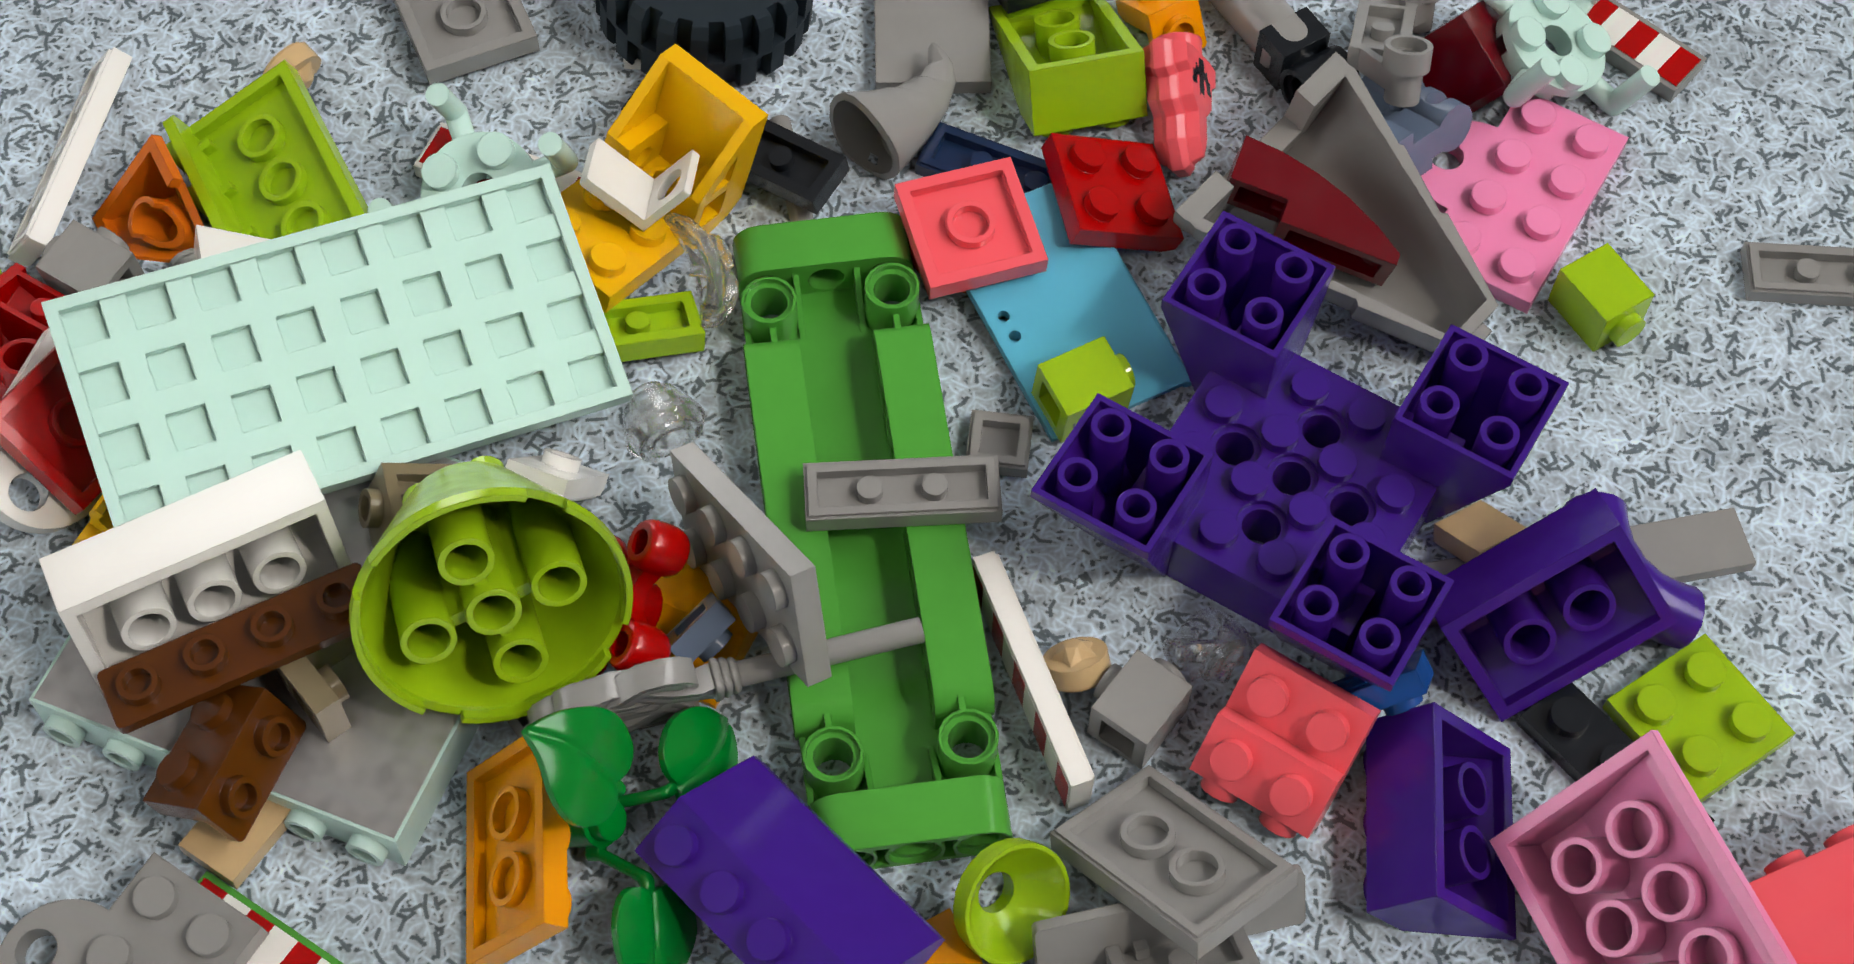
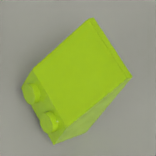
M1050 0L1010 14H1006L1001 5L989 7V16L1019 112L1033 136L1041 135L1048 138L1051 133L1069 135L1073 132V129L1096 125L1104 128H1116L1127 124L1130 119L1148 116L1144 50L1107 0Z

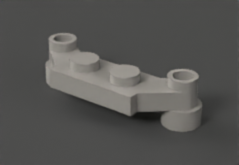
M1359 0L1348 47L1347 63L1384 89V101L1392 106L1407 108L1416 106L1419 103L1423 76L1429 73L1431 67L1433 44L1423 37L1413 35V33H1426L1432 29L1435 3L1440 0Z

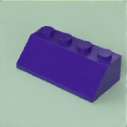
M756 756L749 757L680 796L634 850L744 964H925L945 941L914 908Z

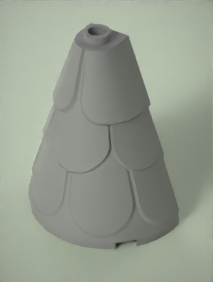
M1335 52L1296 90L1285 115L1259 141L1283 151L1319 173L1346 194L1381 229L1400 253V258L1397 266L1382 286L1335 269L1323 300L1350 311L1351 319L1432 353H1434L1451 324L1485 340L1492 330L1484 322L1499 305L1448 213L1439 211L1405 146L1400 145L1357 70L1348 65L1346 60ZM1230 170L1224 176L1215 171L1174 213L1173 222L1183 231L1191 234L1200 243L1223 210L1270 234L1273 231L1274 221L1227 204L1234 188L1227 180Z

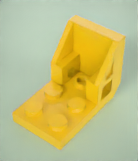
M677 44L665 50L656 59L608 130L605 143L654 179L688 152L694 150L700 155L691 195L645 231H642L580 185V179L561 192L600 304L605 313L708 235L731 212L742 197L768 118L766 112ZM680 177L673 182L665 197L675 188Z

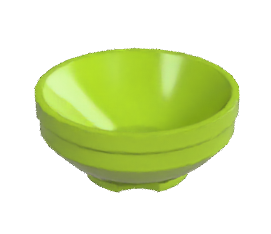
M1006 838L994 842L980 851L961 875L954 897V924L959 937L973 953L992 964H1020L1034 957L1032 924L1036 921L1066 915L1068 911L1070 883L1064 863L1048 847L1023 838ZM1001 872L1004 880L1001 895L993 904L981 907L978 896L982 883L991 874Z

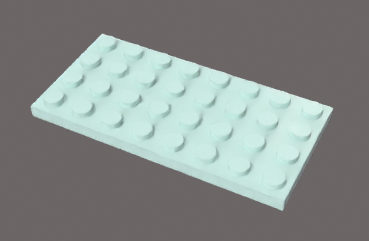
M550 163L41 302L113 528L300 449L324 495L373 480L381 462L429 463L630 402L633 396Z

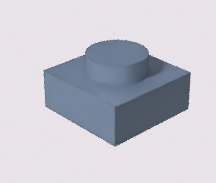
M710 592L667 634L671 644V652L675 656L692 658L693 662L698 657L703 662H707L709 658H713L729 642L733 634L727 628L736 619L731 611Z

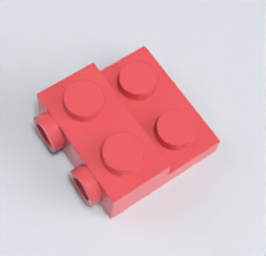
M1261 643L1254 649L1226 706L1217 713L1189 769L1203 777L1200 781V786L1211 797L1225 803H1235L1239 798L1260 810L1259 821L1272 833L1285 838H1294L1299 833L1308 839L1328 811L1381 710Z

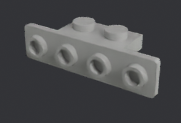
M1293 864V866L1298 868V886L1199 960L1123 903H1117L1034 922L1031 926L1035 964H1260L1248 936L1302 924L1305 921V875L1298 864Z

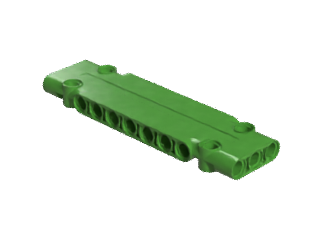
M874 212L746 228L734 237L732 246L743 320V332L746 344H743L764 513L815 565L826 639L915 617L920 618L925 636V642L831 665L832 677L809 687L796 674L786 676L795 741L799 740L808 806L872 869L976 856L994 842L1013 838L998 753L999 732L992 718V715L995 713L992 674L965 524L806 531L803 463L953 456L929 323L923 324L919 301L920 282L914 272L910 244L901 216L892 212ZM887 301H897V302H899V303H898V304H886V303H884V302H887ZM766 315H777V316H778V317H775V318H763V316H766ZM961 743H972L979 746L984 752L973 758H963L955 754L952 748ZM829 760H840L850 767L844 773L836 776L826 775L817 769L823 762Z

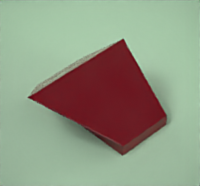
M1483 0L1423 37L1433 44L1430 71L1423 76L1422 80L1425 87H1434L1443 92L1447 99L1454 98L1468 105L1472 113L1502 96L1512 81L1511 74L1506 69L1501 57L1507 51L1503 35L1496 39V24L1499 15Z

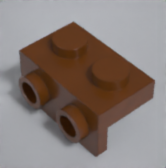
M238 685L193 705L189 721L171 752L160 762L156 771V778L142 801L161 815L203 821L227 839L242 842L248 835L304 734L306 722L263 687Z

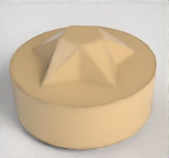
M295 42L278 52L267 64L263 74L285 59L298 71L308 89L314 80V74L320 68L321 58L305 42Z
M1076 637L1064 640L1048 649L1043 656L1057 690L1066 693L1083 692L1095 688L1105 672L1112 666L1106 643L1094 637Z

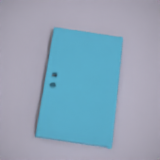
M1052 183L1025 193L1024 195L1048 257L1046 271L967 290L966 293L1051 442L1058 440L1031 393L1037 366L1097 338L1105 336L1114 353L1123 354L1131 365L1135 376V387L1128 409L1179 387L1191 386L1192 384L1184 364L1116 248L1069 243ZM1004 316L1008 319V321L1004 319H999V317Z

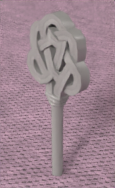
M915 617L826 639L830 666L924 643L925 636L920 618ZM771 653L735 661L733 657H728L727 659L723 657L718 659L709 658L708 663L694 668L692 658L680 656L660 658L634 665L629 669L606 672L590 679L566 685L554 691L552 695L533 704L527 711V715L531 724L548 714L562 709L583 706L601 707L617 714L628 728V731L632 732L638 729L666 724L681 709L690 706H700L699 700L715 699L716 702H720L724 698L731 697L733 693H740L742 687L794 675L795 673L788 665L785 667L779 666Z

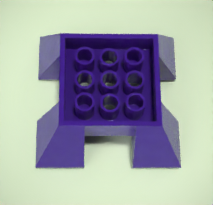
M1223 210L1161 302V309L1195 391L1170 431L1097 393L1031 489L1030 497L1106 546L1164 577L1166 575L1232 610L1274 633L1278 639L1335 670L1391 692L1455 581L1405 555L1424 522L1429 523L1511 486L1564 395L1569 382L1451 324L1402 405L1398 406L1300 356L1336 266ZM1251 540H1256L1262 542L1263 544L1255 543Z

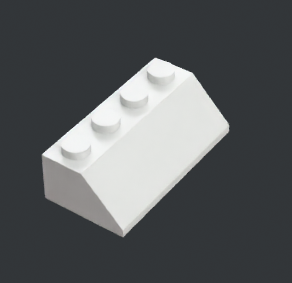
M301 449L39 559L57 612L103 697L104 694L97 679L100 671L351 564L326 500Z

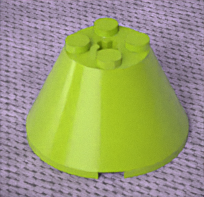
M479 456L468 462L446 466L433 472L420 483L409 487L403 495V505L365 560L352 589L349 605L351 638L356 656L370 680L393 701L413 712L423 715L426 708L438 712L460 715L461 723L468 724L496 723L528 716L527 711L533 704L552 695L554 691L566 685L595 677L612 658L609 648L617 638L622 625H629L633 606V582L630 569L620 544L607 526L593 513L579 504L505 468L503 463L493 456Z

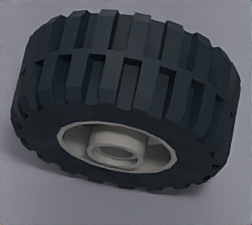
M595 0L596 13L600 16V27L606 39L613 44L616 43V52L631 65L635 63L637 58L641 60V72L644 74L648 73L661 53L677 44L725 82L735 81L737 87L756 81V73L760 70L768 75L781 67L784 54L789 57L795 54L802 44L803 34L809 29L813 0Z

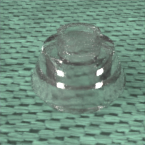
M658 381L644 383L632 391V399L627 402L622 413L625 447L631 456L646 462L656 463L660 461V458L671 456L670 450L698 441L703 431L706 414L702 406L674 384L660 383Z

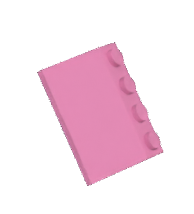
M1650 730L1489 840L1557 964H1797L1658 730Z

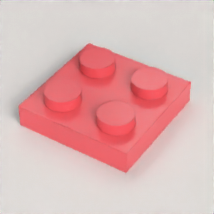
M1011 157L895 184L894 199L929 300L1046 271L1048 257Z

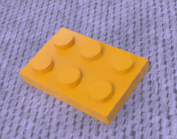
M523 736L467 772L466 964H504L568 928V917L572 906L567 874V850L571 837L570 827L552 805L546 792L537 760Z

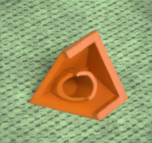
M153 134L150 135L92 218L97 229L99 227L107 228L123 239L129 246V251L133 252L136 259L167 263L183 250L194 248L196 225L204 226L188 188L162 136Z

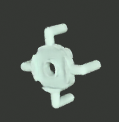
M1483 0L1499 15L1496 24V39L1503 35L1507 51L1501 57L1506 69L1513 77L1503 93L1504 102L1510 107H1520L1534 95L1546 100H1550L1555 95L1567 97L1564 101L1567 102L1574 101L1585 94L1607 115L1617 116L1660 83L1658 72L1649 65L1643 66L1615 89L1602 78L1605 69V53L1611 48V39L1608 32L1601 25L1593 23L1587 16L1592 7L1600 0ZM1546 39L1553 44L1557 51V54L1552 52L1547 47V45L1545 44Z
M433 83L427 88L426 100L445 118L452 141L444 145L437 153L429 156L423 163L421 170V198L475 184L483 179H493L548 163L551 165L555 178L576 169L578 165L577 155L558 134L547 132L540 137L538 148L544 157L533 160L519 144L503 133L496 131L475 132L467 107L443 83ZM376 198L369 204L368 213L394 205L384 198Z

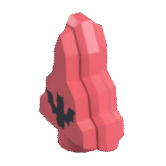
M1172 32L1160 35L1142 49L1145 56L1147 101L1153 116L1154 146L1160 165L1168 167L1176 176L1182 178L1191 176L1195 169V164L1205 157L1207 116L1212 111V90L1215 89L1216 71L1202 55V39L1200 36L1189 32Z

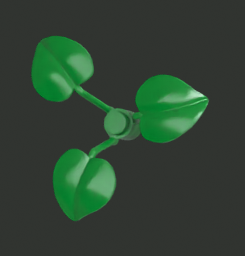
M690 706L676 712L662 729L658 747L659 765L669 782L658 788L625 794L626 786L621 779L628 773L632 765L634 747L628 728L614 712L601 707H571L548 714L526 726L521 731V734L537 760L549 799L558 814L569 824L571 837L568 848H585V856L588 861H600L634 879L639 887H627L621 890L613 906L611 937L617 963L687 964L697 936L695 913L666 883L655 887L654 877L651 873L607 851V847L624 833L627 822L624 808L665 800L675 795L677 800L680 796L738 764L737 742L733 728L728 723V718L704 706Z

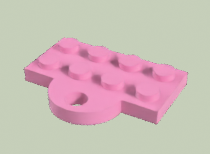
M1534 95L1522 106L1517 108L1510 107L1498 127L1484 122L1472 121L1464 141L1455 150L1448 152L1457 158L1460 166L1454 169H1442L1432 163V169L1421 175L1439 211L1448 213L1494 298L1527 314L1620 157L1629 137L1554 102Z

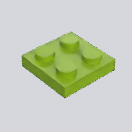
M1706 633L1609 697L1602 707L1633 742L1650 730H1658L1701 803L1790 742L1796 734Z

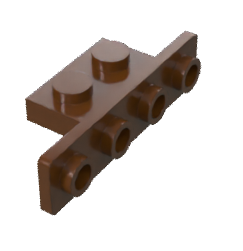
M356 562L100 671L97 679L118 730L122 734H128L351 637L349 605L353 586L362 568L361 564Z

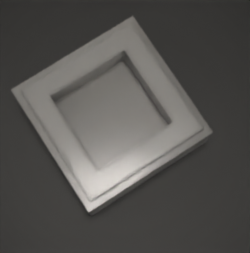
M972 409L966 456L998 454L999 475L1027 478L1034 416Z

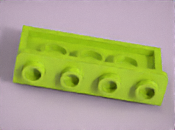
M285 59L190 127L175 115L162 122L170 139L166 146L175 164L187 174L191 185L187 188L197 209L208 217L212 228L274 239L368 213V206L298 71Z

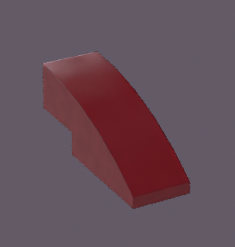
M1246 135L1227 178L1234 186L1227 204L1274 221L1275 225L1271 233L1272 235L1336 266L1335 269L1382 286L1397 266L1400 253L1381 229L1346 194L1319 173L1283 151Z

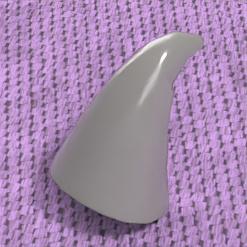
M936 43L930 44L928 48V65L920 76L914 77L896 87L843 92L835 95L830 103L829 118L833 134L842 152L857 165L880 179L895 178L932 136L948 110L956 79L953 63ZM870 153L878 156L877 165L868 161Z

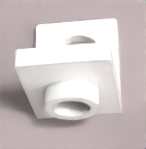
M598 138L589 146L580 185L599 198L607 207L615 210L642 231H645L691 195L700 155L691 150L654 179ZM680 177L675 188L665 197L670 186Z

